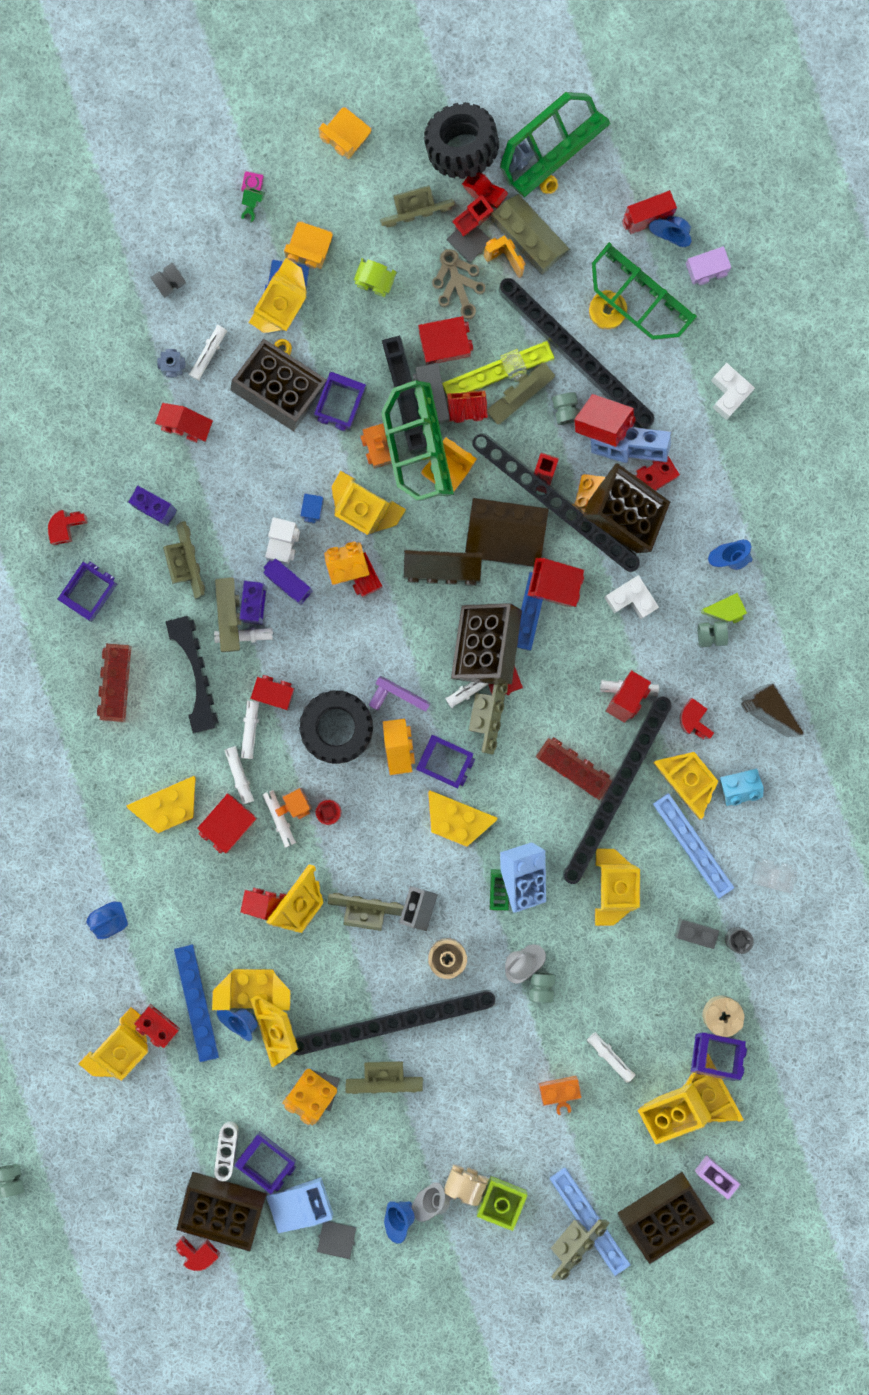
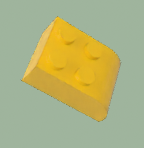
M694 1083L658 1096L638 1109L655 1144L702 1128L712 1118Z

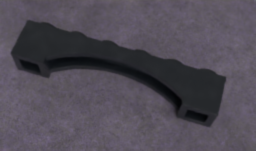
M401 336L382 340L394 388L412 382ZM411 388L400 392L397 401L403 425L421 419L418 401L415 397V389ZM423 425L405 430V437L411 455L427 451L426 437L422 430Z
M189 616L165 621L169 639L176 641L182 647L194 672L196 698L193 712L188 714L192 733L196 734L216 729L219 719L217 712L213 713L212 705H215L212 694L208 693L207 687L210 686L208 675L204 676L202 668H205L203 656L199 657L198 649H201L199 639L194 636L193 631H196L194 619L190 620Z

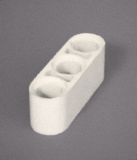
M231 1121L224 1123L219 1132L214 1172L216 1178L220 1181L228 1180L234 1170L239 1129L237 1124ZM227 1127L232 1128L234 1135H226L224 1129ZM229 1147L232 1154H223L222 1148ZM225 1166L229 1169V1173L224 1175L219 1171V1168Z

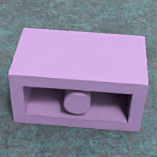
M724 246L688 258L686 261L693 284L704 285L711 278H724L731 269Z
M707 1155L695 1169L698 1176L728 1200L740 1186L737 1179Z

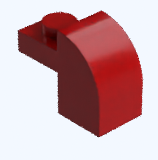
M480 172L476 173L474 177L467 176L461 184L474 199L483 195L489 205L496 209L508 195L504 188L492 184L488 177L483 173L480 174Z
M480 195L452 223L461 235L465 237L477 226L483 224L494 210L483 195Z
M540 453L535 473L550 485L559 458L546 453ZM543 485L536 488V491L547 493V489Z
M64 510L56 512L48 523L50 544L59 545L72 542L70 527L88 523L87 516L84 513L81 514L80 511L72 512L68 517L67 512Z
M690 698L681 710L680 725L687 734H690L694 729V734L700 739H710L714 732L699 722L708 709L693 698Z
M184 1236L175 1244L177 1252L182 1257L186 1256L187 1258L183 1266L192 1271H201L208 1268L221 1254L208 1239L197 1249Z

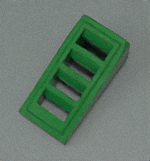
M491 869L489 910L509 911V897L506 887H495V884L505 885L504 880L495 879V877L503 878L501 869ZM494 892L505 893V896L494 895ZM494 900H505V904L494 903Z

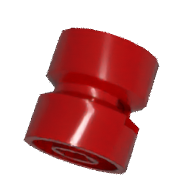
M334 800L320 802L315 811L318 821L325 825L334 824L340 819L342 814L340 805Z

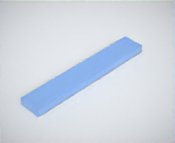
M667 793L654 802L653 806L716 897L719 899L734 889L670 794Z
M564 1167L549 1179L575 1218L589 1232L600 1218ZM608 1230L595 1240L594 1246L614 1276L630 1266L629 1261Z

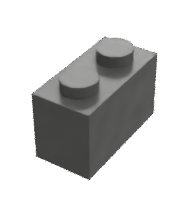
M410 886L399 923L427 931L438 894Z
M679 918L674 937L714 949L719 930Z

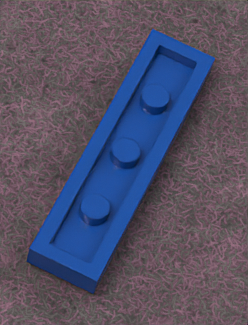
M529 572L521 606L522 615L517 648L529 651L532 649L543 602L541 599L527 596L533 572Z

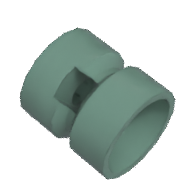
M570 392L552 397L554 409L557 410L555 413L557 425L574 423V419L580 412V409L576 408L578 404L576 393Z
M726 621L714 622L713 625L709 622L698 623L697 633L700 648L711 647L712 644H715V646L728 645Z
M539 972L531 975L530 984L533 985V988L530 989L529 1000L553 1003L555 991L551 987L555 985L556 975Z
M20 1164L0 1167V1198L15 1196L25 1191L23 1180L19 1179L22 1175Z

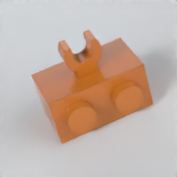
M384 424L362 429L363 435L360 438L363 447L367 446L369 451L366 454L368 464H373L374 469L391 464Z
M299 788L283 796L282 798L286 805L275 810L278 817L290 811L293 818L298 817V819H301L310 814L309 810L312 809V806L303 789Z
M577 1076L538 1083L543 1106L558 1103L556 1106L558 1115H561L560 1108L563 1106L567 1107L568 1113H571V1107L566 1101L581 1098Z

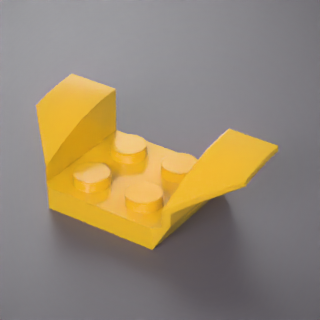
M285 258L256 305L248 323L263 333L288 330L307 298L301 267Z
M343 471L339 472L331 486L336 517L366 535L394 527L398 524L406 510L392 500L388 502L355 483L353 477Z
M597 849L595 866L601 867V908H595V926H614L630 911L640 908V869L628 862L615 849Z
M234 969L213 990L212 1010L253 1008L251 998L255 996L261 997L280 1010H290V990L273 969Z
M130 1007L119 1019L120 1025L94 1053L90 1051L78 1064L91 1076L114 1077L122 1081L148 1053L147 1035H141L134 1025L140 1014Z

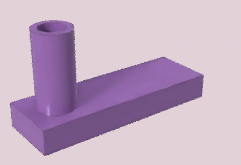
M380 676L375 683L379 687L369 706L379 710L388 692L425 712L431 703Z

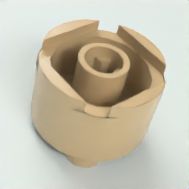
M443 938L436 941L428 954V963L431 970L443 979H452L460 975L467 964V955L463 945L452 938ZM446 954H450V957L453 958V960H449L448 963H445V959H443L442 957L446 956Z
M720 995L711 998L706 1003L702 1013L703 1021L706 1027L715 1035L729 1037L743 1028L744 1012L735 1000ZM722 1012L727 1014V1016H725V1020L719 1018L722 1016Z
M453 1164L445 1184V1194L454 1199L456 1197L462 1199L463 1203L478 1206L489 1179L485 1176L477 1175L478 1171L467 1168L466 1171L463 1167Z

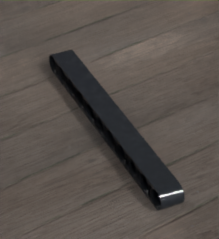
M505 278L501 281L499 293L504 300L609 400L623 405L633 403L636 406L634 424L638 428L649 429L655 419L654 414L515 280ZM505 285H510L513 288V290L511 292H505L503 290V287ZM523 298L527 303L519 305L517 299ZM533 311L539 312L540 317L534 319L531 317L530 313ZM550 324L554 327V330L547 332L544 326ZM564 337L568 343L561 345L558 343V339ZM577 350L581 353V357L574 358L571 352ZM589 363L593 364L595 370L588 371L586 370L585 365ZM606 377L609 383L603 385L599 382V378ZM619 390L622 392V397L616 398L612 392ZM640 417H648L650 423L643 424L640 421Z
M479 433L473 438L472 445L476 451L628 572H634L639 568L640 559L636 553L583 516L584 512L489 435ZM477 438H485L487 441L486 446L479 447L477 445ZM492 450H500L502 457L494 459L491 454ZM509 461L516 463L517 469L515 471L507 469L506 465ZM528 473L531 475L532 481L524 483L521 476ZM543 485L546 487L547 493L539 495L536 488ZM555 497L560 498L562 505L554 507L551 500ZM570 509L575 510L577 516L574 519H569L566 516V512ZM589 522L592 528L589 531H584L581 528V524ZM604 534L607 540L599 543L596 540V536ZM619 546L622 551L620 554L614 555L611 552V548ZM634 558L637 563L635 566L629 567L626 564V560Z
M658 697L653 701L564 869L563 878L569 884H576L581 880L671 710V701L667 697ZM660 700L666 702L667 707L664 711L659 710L657 707V703ZM651 717L656 718L658 721L655 728L650 727L648 724V720ZM642 734H646L649 738L646 745L641 744L639 741V737ZM633 751H637L640 754V758L636 762L630 758V754ZM624 768H628L631 771V775L627 779L621 775V771ZM615 785H620L622 788V792L618 796L612 792V788ZM606 802H611L613 805V809L609 813H606L603 809V805ZM597 819L603 820L604 827L597 830L594 827V822ZM588 836L595 838L593 846L589 847L585 844V839ZM579 853L586 855L584 863L576 861V856ZM570 870L577 872L575 880H568L567 873Z
M481 990L299 1035L295 1039L296 1041H302L304 1048L295 1051L293 1054L304 1055L486 1010L494 1006L496 1002L495 995L491 990ZM485 994L492 996V1001L488 1004L481 1001L482 996ZM465 999L473 1001L471 1008H465L462 1005ZM448 1003L453 1004L455 1007L451 1013L444 1011V1006ZM428 1008H433L436 1011V1015L429 1018L425 1015V1011ZM409 1013H415L417 1020L409 1022L406 1016ZM391 1017L396 1018L398 1025L395 1027L389 1026L387 1023L388 1019ZM376 1022L380 1028L378 1031L373 1032L369 1029V1024ZM358 1027L361 1030V1034L353 1036L350 1033V1029ZM338 1031L341 1033L342 1039L335 1041L332 1039L331 1034ZM320 1036L323 1039V1044L315 1045L313 1038Z

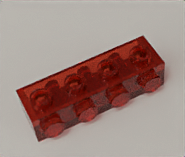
M106 643V648L103 647L102 659L105 660L104 667H101L100 678H103V684L99 687V697H101V705L97 707V716H100L99 720L125 722L132 650L130 645Z
M554 737L552 739L547 738L535 758L597 800H600L612 783L609 779L610 775L603 770L599 772L593 768L594 764L587 759H584V761L577 757L578 753L571 748L566 750L561 747L563 743Z

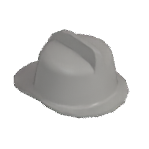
M533 944L528 945L521 951H514L509 954L505 962L507 979L516 984L527 980L544 965L546 960L544 949L539 945Z
M433 1183L417 1194L412 1204V1210L417 1221H428L449 1209L450 1200L453 1198L445 1194V1190L440 1183Z

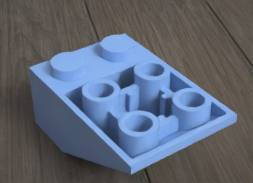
M531 842L500 852L501 873L513 912L516 913L545 903V850Z
M321 1177L266 1196L278 1233L314 1226L333 1219V1211Z

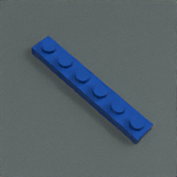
M194 945L175 948V957L199 1061L203 1062L219 1058Z

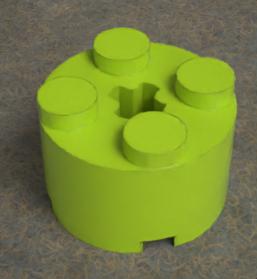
M361 258L353 280L358 288L365 291L371 288L375 292L374 294L385 298L386 294L390 293L397 272L393 269L388 271L387 266L369 259L366 262L364 258Z

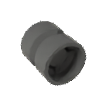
M173 262L163 268L164 272L158 271L150 277L164 298L173 293V288L179 289L186 284V281Z
M733 927L725 935L727 947L735 953L745 954L753 947V936L744 928Z

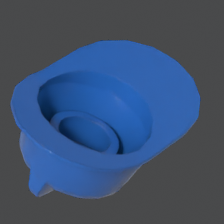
M670 216L666 220L659 219L650 222L649 229L656 236L668 240L679 247H687L691 244L692 239L689 234L691 226L685 219L678 216Z
M742 539L722 544L709 553L708 561L714 567L728 566L731 569L740 570L753 560L750 554L751 543L748 540Z
M116 901L107 903L89 914L86 921L90 931L94 933L97 939L109 938L128 926L122 903Z
M240 1009L234 1013L229 1010L217 1011L219 1021L230 1031L238 1034L246 1041L252 1040V1033L258 1026L256 1016L246 1009Z
M390 1201L387 1204L384 1219L386 1234L396 1244H401L405 1240L408 1228L415 1220L412 1202L401 1201L396 1203Z

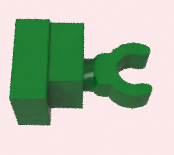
M248 186L244 189L241 204L247 207L242 213L241 219H244L245 215L249 213L251 215L250 222L255 220L254 208L258 206V202L264 200L266 192Z

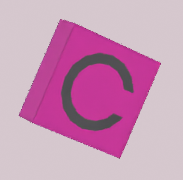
M245 171L241 191L244 192L247 186L261 191L264 175Z

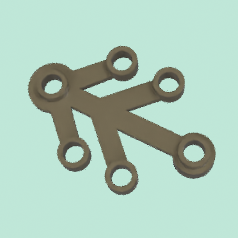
M446 249L440 255L442 266L437 276L432 280V286L435 289H441L443 287V279L449 269L451 278L443 295L439 297L438 303L442 307L448 306L447 304L450 303L449 298L454 288H456L462 305L461 316L466 320H471L476 314V308L473 304L469 303L463 285L473 289L478 295L483 294L486 287L482 282H475L459 274L457 267L468 271L471 277H476L479 274V267L460 260L456 251ZM451 256L453 261L447 262L446 257ZM476 268L477 272L475 274H472L470 272V269ZM436 280H440L441 285L436 286L434 282ZM481 285L483 290L477 291L476 287ZM446 298L448 301L446 304H442L440 300ZM470 309L472 311L471 315H466L464 313L465 310Z

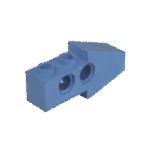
M634 425L627 430L624 440L620 441L616 447L591 438V453L623 463H628L629 457L667 462L671 447V432L634 428Z

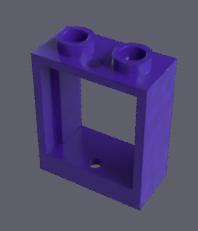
M330 371L314 413L315 418H318L317 421L328 425V422L334 424L335 428L341 431H346V429L351 431L366 391V384ZM333 384L358 393L348 422L322 413Z
M138 485L128 501L135 509L166 526H169L177 512V509L171 503Z
M276 558L273 561L270 559L263 567L265 569L263 574L300 606L313 592L311 587Z
M83 561L57 600L92 622L117 586V583L114 582L115 578L107 572L103 575L97 571L99 567L91 561L88 564ZM87 570L109 584L91 612L69 598Z
M244 581L239 618L243 623L263 625L267 586L264 583Z
M431 735L416 770L458 789L459 785L464 786L468 777L464 775L467 768L471 769L475 762V758H473L474 753L435 735ZM437 742L467 756L456 782L425 769Z
M704 1032L695 1034L690 1072L729 1081L741 1080L745 1071L743 1061L747 1054L746 1041ZM709 1041L735 1046L732 1073L705 1068Z
M259 1131L234 1166L272 1194L274 1190L278 1192L284 1184L282 1179L286 1174L290 1176L295 1170L296 1166L294 1164L296 1159ZM262 1142L288 1162L272 1183L246 1164Z

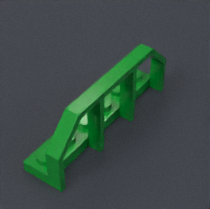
M565 92L507 141L500 169L508 185L525 198L610 125V121L597 111L592 97L588 94ZM570 100L586 101L592 115L568 135L558 110ZM553 116L563 140L545 156H542L532 133ZM527 138L538 162L514 181L509 172V166L515 147Z
M610 242L592 262L594 292L651 340L680 338L690 324L697 319L696 314H693L676 300L666 289H663L644 273L640 267H637L613 247ZM604 255L611 262L617 261L621 264L620 269L627 275L632 274L612 299H609L598 289L596 265ZM633 280L641 287L646 285L650 289L649 293L656 299L638 322L615 304V301ZM661 300L665 301L663 305L671 312L673 310L677 311L680 314L678 318L685 323L678 333L652 335L641 324Z
M415 380L393 388L381 411L397 487L417 501H423L436 496L448 497L454 495L431 384ZM415 387V397L418 400L421 419L393 428L390 412L400 392ZM423 425L422 430L426 437L427 453L400 462L394 434ZM430 458L436 491L419 495L404 484L401 468Z

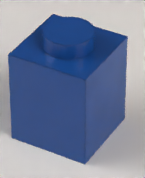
M304 493L300 515L304 522L315 524L316 521L321 520L324 497Z

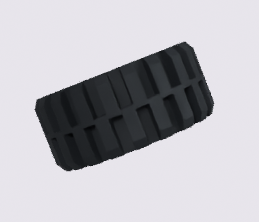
M463 102V104L454 103L453 106L448 107L447 105L443 107L441 112L437 111L434 114V118L429 120L428 126L424 131V142L432 166L435 170H439L440 174L444 176L448 174V177L454 179L455 177H459V179H466L465 177L467 176L474 177L478 172L481 174L486 170V167L491 166L493 159H496L498 155L499 138L494 118L485 108L480 109L479 105H470L468 102ZM469 134L476 136V139L466 146L451 147L447 145L450 140L459 135Z
M331 690L319 694L305 706L299 721V733L301 734L303 744L315 758L331 764L347 763L359 757L367 749L372 739L373 720L369 709L357 696L346 691ZM332 709L346 711L354 721L355 729L353 736L342 745L328 744L319 734L318 725L321 717Z

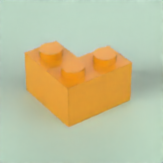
M405 718L382 721L389 774L411 773L412 764H415L414 753H410L413 750L412 739H408V737H412L410 726H406Z

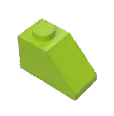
M738 593L700 610L704 615L726 621V623L732 621L733 624L743 620V615L747 614Z

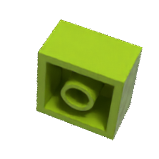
M490 1176L476 1211L477 1217L514 1231L528 1195L527 1190Z

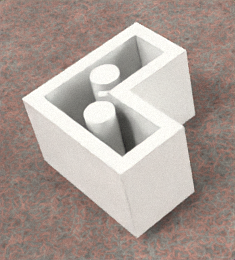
M726 363L711 380L714 385L725 393L712 408L727 420L752 393L755 387Z
M273 517L268 535L270 540L265 557L269 560L276 558L281 563L289 564L290 560H294L296 550L293 549L294 542L299 540L300 531L296 523Z
M639 575L604 597L614 613L631 604L640 619L659 608Z

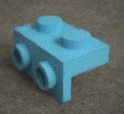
M757 769L720 777L726 806H736L742 802L756 801L763 797L764 787Z

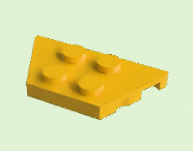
M695 752L654 761L653 764L697 818L701 820L705 815L706 807L710 803L712 793L719 781Z
M196 777L187 778L126 806L155 832H163L194 818Z
M431 790L428 792L431 832L466 847L498 819L495 816Z
M309 864L267 920V924L299 933L304 931L324 903L320 893L319 881L315 880L314 871H316V867Z
M255 996L251 998L252 1006L271 1067H275L298 1050L296 1039L287 1013L261 997Z
M707 1053L705 1068L717 1070ZM692 1073L683 1087L694 1083L712 1117L707 1123L713 1121H744L722 1079Z

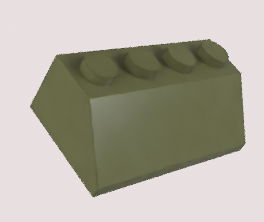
M520 194L506 200L491 214L493 223L508 239L512 240L517 249L541 275L570 250Z

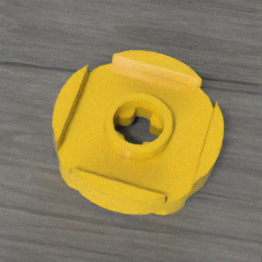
M610 290L601 291L609 299H612L616 294ZM596 294L589 306L591 321L598 328L607 330L621 325L625 317L614 308L611 314L604 313V306L607 305L609 308L612 306ZM620 295L615 304L627 313L626 301Z

